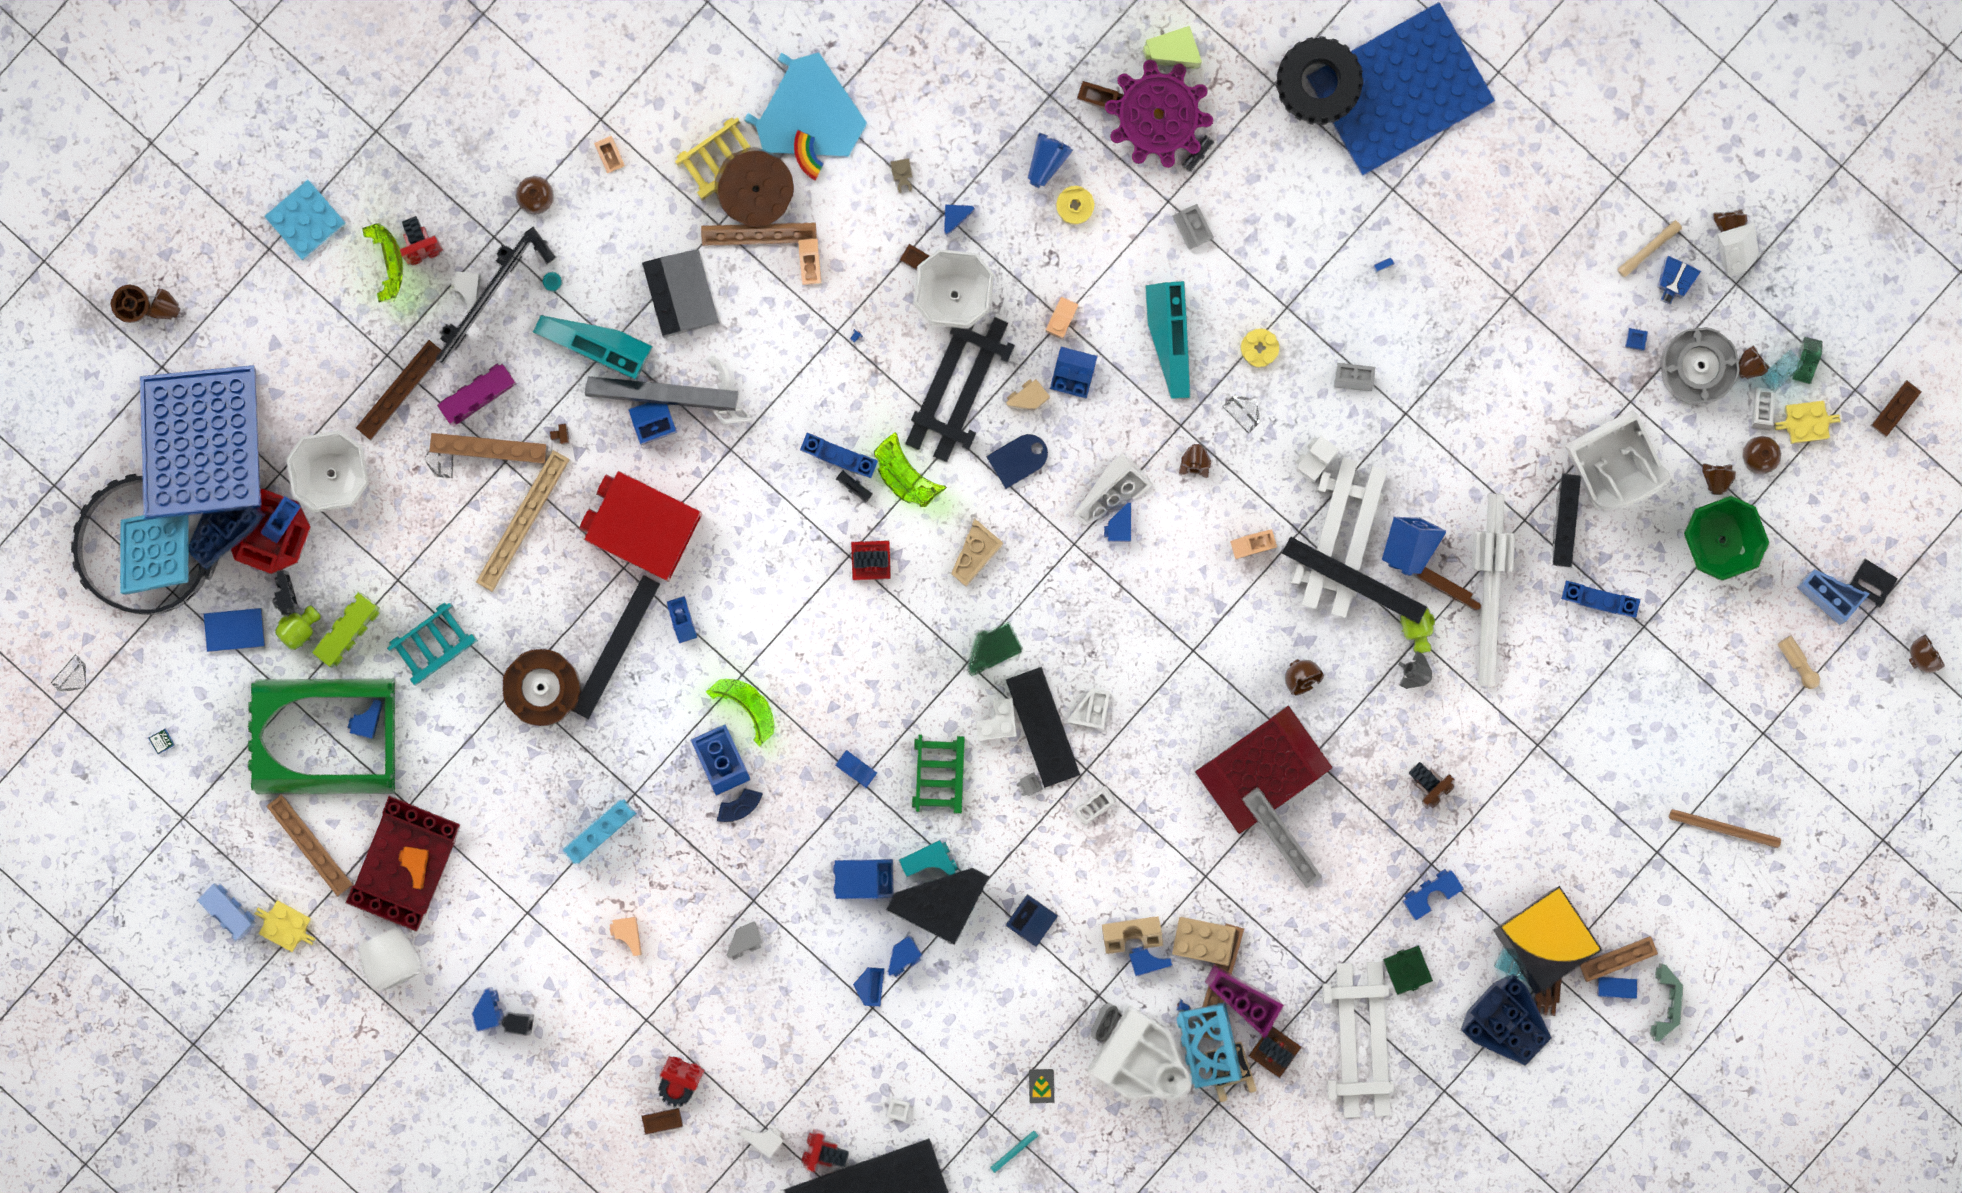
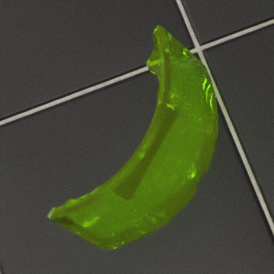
M376 223L362 228L365 238H372L373 244L381 243L388 280L382 281L384 289L377 293L379 303L394 302L403 279L402 255L398 243L390 231L380 223Z
M896 432L883 440L874 450V457L878 459L880 466L877 470L882 480L903 501L909 504L911 502L919 504L920 507H927L947 489L945 485H940L926 479L912 467L901 449Z
M719 679L706 691L712 699L723 697L727 700L730 698L746 710L754 723L753 727L756 731L753 740L759 747L774 734V718L771 707L765 697L753 686L740 680Z

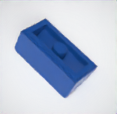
M1599 977L1597 996L1637 999V979Z

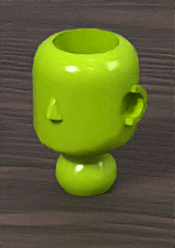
M310 605L305 608L302 615L296 612L289 616L285 615L279 620L275 634L289 649L296 650L300 646L302 647L307 640H310L313 634L311 624L318 622L321 614Z
M1427 608L1419 624L1400 615L1401 632L1404 633L1407 640H1414V652H1430L1432 647L1427 637L1433 634V626L1435 625V618L1430 613V610Z

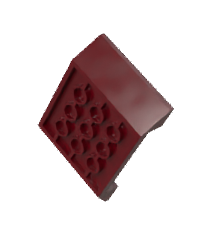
M1288 705L1221 754L1197 769L1195 773L1235 830L1240 834L1258 822L1242 800L1253 790L1258 788L1275 810L1321 778L1333 767Z
M388 796L382 811L381 821L355 885H352L345 903L417 932L427 914L456 842L461 824ZM404 847L429 850L423 889L413 888V878L410 871L406 867L401 866L402 862L399 861L400 851L404 850Z

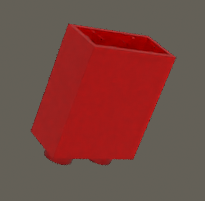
M617 471L614 478L606 474L596 495L604 498L598 512L588 509L580 524L579 529L587 533L584 540L669 582L703 513L620 471Z

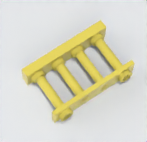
M738 117L728 119L723 123V128L690 151L686 152L685 150L676 156L677 160H675L677 166L684 164L699 185L697 194L702 201L715 192V180L711 183L705 182L690 161V158L699 152L714 173V178H716L720 169L705 147L715 142L726 158L732 153L721 138L728 131H731L743 150L751 147L737 128V125L740 124Z

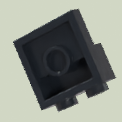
M281 570L276 572L277 577H275L276 586L281 591L275 592V597L272 600L275 609L278 608L281 615L287 616L294 613L296 609H299L290 574L288 571Z

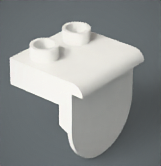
M1633 410L1564 445L1577 474L1581 475V482L1595 510L1599 508L1613 510L1637 503L1660 490L1671 477L1668 469L1661 465L1639 415Z

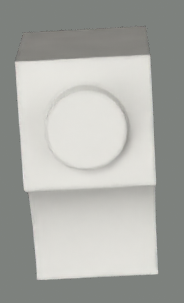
M456 272V276H452L451 287H454L456 293H461L467 303V311L469 312L479 297L481 276L476 273Z
M769 1127L764 1132H754L744 1128L740 1133L744 1139L768 1158H771L785 1140L782 1137L784 1134L776 1127L774 1129Z

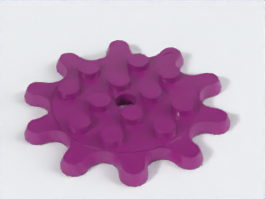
M1149 59L1143 64L1144 74L1140 79H1133L1125 73L1117 78V83L1123 89L1124 95L1120 100H1109L1105 104V111L1108 114L1116 115L1120 120L1119 127L1111 132L1110 138L1112 142L1117 144L1126 140L1132 142L1134 151L1131 157L1134 163L1141 164L1149 154L1155 153L1160 157L1162 166L1170 168L1175 163L1174 154L1177 149L1184 148L1191 154H1196L1201 149L1199 141L1194 136L1195 130L1199 127H1210L1213 124L1212 115L1203 113L1198 108V102L1207 95L1208 89L1203 84H1198L1194 87L1187 86L1184 83L1186 67L1183 64H1176L1170 73L1162 74L1158 70L1157 63ZM1155 109L1163 111L1164 117L1162 119L1154 117Z

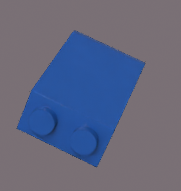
M1393 517L1382 560L1389 563V567L1402 570V574L1412 576L1413 573L1421 574L1445 536L1446 530L1420 517Z
M893 859L835 860V865L833 866V873L835 875L833 891L835 899L893 897Z

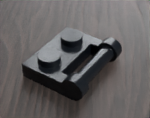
M1865 558L1849 582V585L1860 591L1870 593L1867 598L1875 602V605L1880 608L1898 578ZM1859 579L1881 591L1880 596L1858 584Z

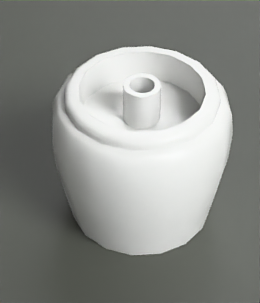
M401 928L380 934L357 947L366 980L370 987L377 992L398 986L420 973L422 967L420 958Z

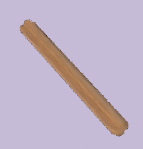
M1671 809L1669 819L1775 848H1779L1781 845V838L1674 809Z

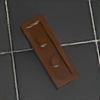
M1906 380L1870 426L1884 437H1887L1922 391Z

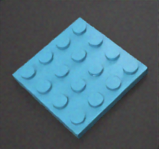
M144 515L121 520V594L128 595L188 582V515L145 519Z

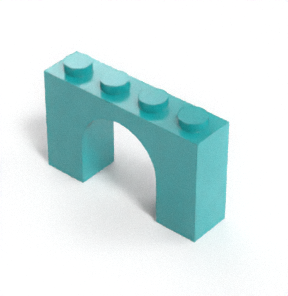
M941 840L899 859L906 877L929 867L940 868L948 875L954 874L958 870L954 859L950 860L947 855L950 850L946 842L942 843Z

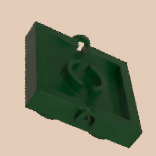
M1419 945L1407 950L1402 949L1397 951V954L1383 959L1396 995L1409 990H1418L1420 986L1433 981Z

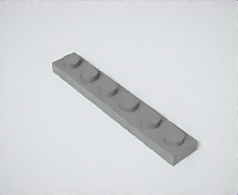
M1256 788L1245 796L1242 800L1304 886L1308 888L1322 877L1262 792Z

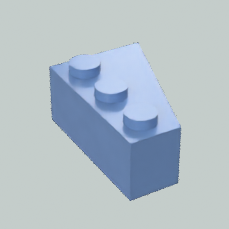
M1815 569L1809 572L1797 586L1803 594L1839 625L1845 623L1870 594L1860 591L1852 585L1844 584L1836 578Z
M214 883L197 901L212 917H215L221 923L220 926L223 929H227L233 935L232 938L235 941L242 940L257 924L254 921L256 918L248 910L245 912L240 907L242 904L235 897L231 898L227 895L228 890L222 884L217 885Z

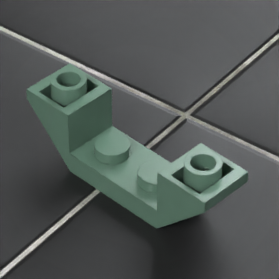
M1659 963V967H1656L1655 979H1658V983L1673 984V988L1669 989V999L1672 1001L1671 1007H1668L1667 1019H1670V1022L1654 1021V1025H1651L1650 1036L1653 1037L1654 1041L1662 1040L1680 1024L1683 984L1666 964Z

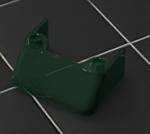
M1009 622L989 632L985 629L976 634L977 638L973 642L967 671L970 677L975 676L1022 652L1023 649Z

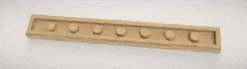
M554 450L551 452L476 583L492 592L494 591L570 459Z

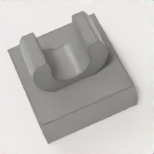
M1034 772L1021 778L1020 782L1017 783V787L1023 785L1025 792L1021 793L1022 796H1030L1043 789Z

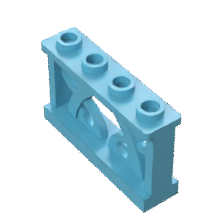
M625 799L619 800L563 849L564 853L574 864H579L637 813Z
M1226 1002L1181 1011L1176 1019L1178 1028H1181L1183 1033L1181 1043L1183 1047H1186L1187 1051L1185 1061L1187 1066L1190 1065L1191 1085L1194 1084L1195 1089L1240 1080L1242 1073ZM1217 1011V1015L1208 1021L1202 1015V1013ZM1196 1016L1202 1020L1204 1025L1201 1027L1198 1022L1194 1021L1196 1027L1191 1029L1188 1025V1020L1190 1017ZM1212 1026L1214 1031L1215 1028H1219L1221 1031L1220 1034L1215 1035L1210 1029V1027ZM1206 1031L1213 1039L1224 1042V1045L1215 1052L1213 1060L1198 1049L1199 1042ZM1190 1034L1195 1035L1193 1041L1191 1040ZM1219 1053H1225L1226 1059L1223 1060L1220 1057V1062H1218ZM1196 1058L1199 1059L1201 1062L1197 1064ZM1210 1067H1212L1213 1074L1209 1079H1204L1200 1076V1068H1205L1206 1073H1208ZM1217 1070L1230 1071L1231 1075L1216 1078Z

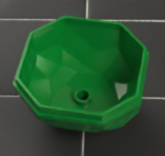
M1728 496L1696 508L1684 532L1697 570L1721 581L1759 568L1770 543L1756 506L1734 496ZM1720 536L1725 538L1724 543L1719 542Z

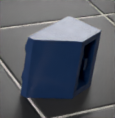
M1026 894L1005 926L1037 947L1058 915L1029 894Z

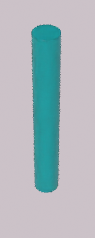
M1033 1130L994 1163L990 1169L996 1173L1039 1135Z

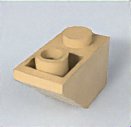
M1030 379L1022 385L1023 390L1019 393L1014 391L1007 397L1006 405L1012 408L1036 410L1049 400L1050 396L1037 379L1034 381Z

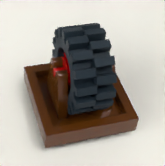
M1418 762L1408 772L1417 782L1415 786L1426 796L1422 800V805L1426 809L1436 807L1441 801L1440 797L1444 793L1448 795L1455 788V779L1450 774L1442 779L1432 768L1428 770L1421 762Z
M1272 1026L1265 1038L1261 1036L1248 1056L1278 1078H1281L1302 1047Z

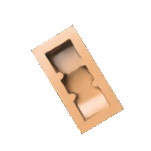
M818 239L798 240L802 285L821 283Z
M1061 297L1045 332L1063 340L1079 304Z
M1272 529L1230 541L1235 559L1277 548Z
M637 917L612 920L613 924H610L611 936L614 935L615 939L624 941L630 947L633 956L642 955Z

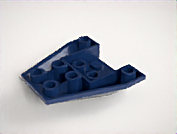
M251 506L244 510L204 513L189 542L188 552L205 569H208L253 532L265 514L259 508Z
M1514 974L1494 982L1468 1009L1460 1029L1473 1043L1524 1066L1552 1038L1527 986Z

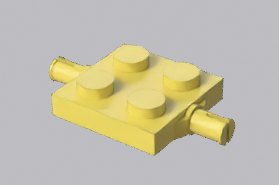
M1824 400L1786 405V420L1784 422H1774L1775 430L1787 429L1791 444L1826 440L1830 438L1829 423L1840 422V415L1828 416Z
M278 900L269 912L259 907L257 911L263 914L255 911L254 915L264 919L263 926L258 933L259 935L292 953L297 944L302 940L311 946L313 945L312 941H315L316 938L306 934L307 926L311 921V918Z

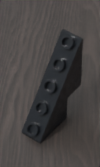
M1562 473L1556 497V517L1553 525L1554 566L1572 567L1581 475Z

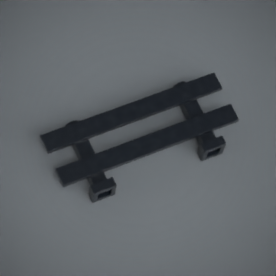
M527 233L522 236L513 250L504 245L498 249L496 262L501 265L500 269L460 325L456 327L453 324H445L440 331L442 335L440 339L446 344L435 359L443 365L454 349L457 350L466 338L467 331L509 272L512 273L523 258L522 254L532 242Z
M994 317L986 337L972 331L974 325L969 329L951 328L949 334L953 335L920 411H915L911 421L914 422V425L905 445L919 450L929 429L942 435L933 457L947 463L956 442L963 444L962 449L970 450L976 432L969 430L968 433L962 431L966 418L994 355L1000 356V361L1007 364L1015 348V345L1010 342L1007 345L1000 343L1008 322ZM968 342L981 349L951 417L946 424L933 417L964 347Z

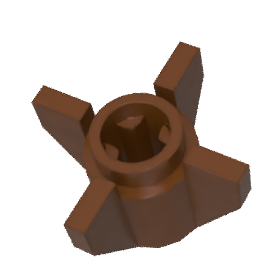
M1743 209L1734 212L1713 213L1714 222L1720 232L1744 226L1748 222L1747 214H1743Z
M158 288L147 316L171 320L173 317L176 318L181 308L178 307L179 303L168 291Z
M1754 345L1744 351L1739 361V376L1742 379L1744 377L1749 379L1762 376L1771 370V367L1759 355Z
M1193 444L1188 447L1181 458L1180 475L1192 473L1208 478L1211 459L1207 450L1202 445Z
M1706 463L1703 464L1702 472L1707 482L1708 490L1712 491V494L1723 495V492L1729 489L1736 477V471L1732 470L1733 465L1713 466Z

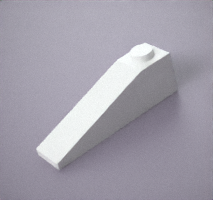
M1122 453L1106 468L1073 515L1086 526L1105 516L1108 510L1123 506L1122 503L1132 498L1134 500L1153 484L1139 467Z

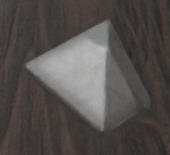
M1234 394L1222 406L1248 434L1261 423L1257 400Z
M428 451L424 460L433 475L438 478H453V455L430 453Z
M75 654L50 683L60 693L86 688V663Z

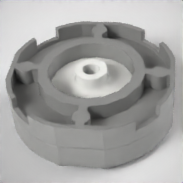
M1708 327L1687 329L1675 336L1665 347L1660 360L1662 381L1667 390L1678 400L1691 405L1713 403L1724 397L1736 383L1740 371L1738 354L1734 344L1718 330Z

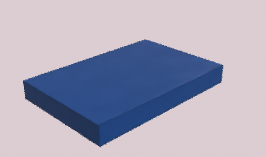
M262 608L204 613L207 652L265 646Z

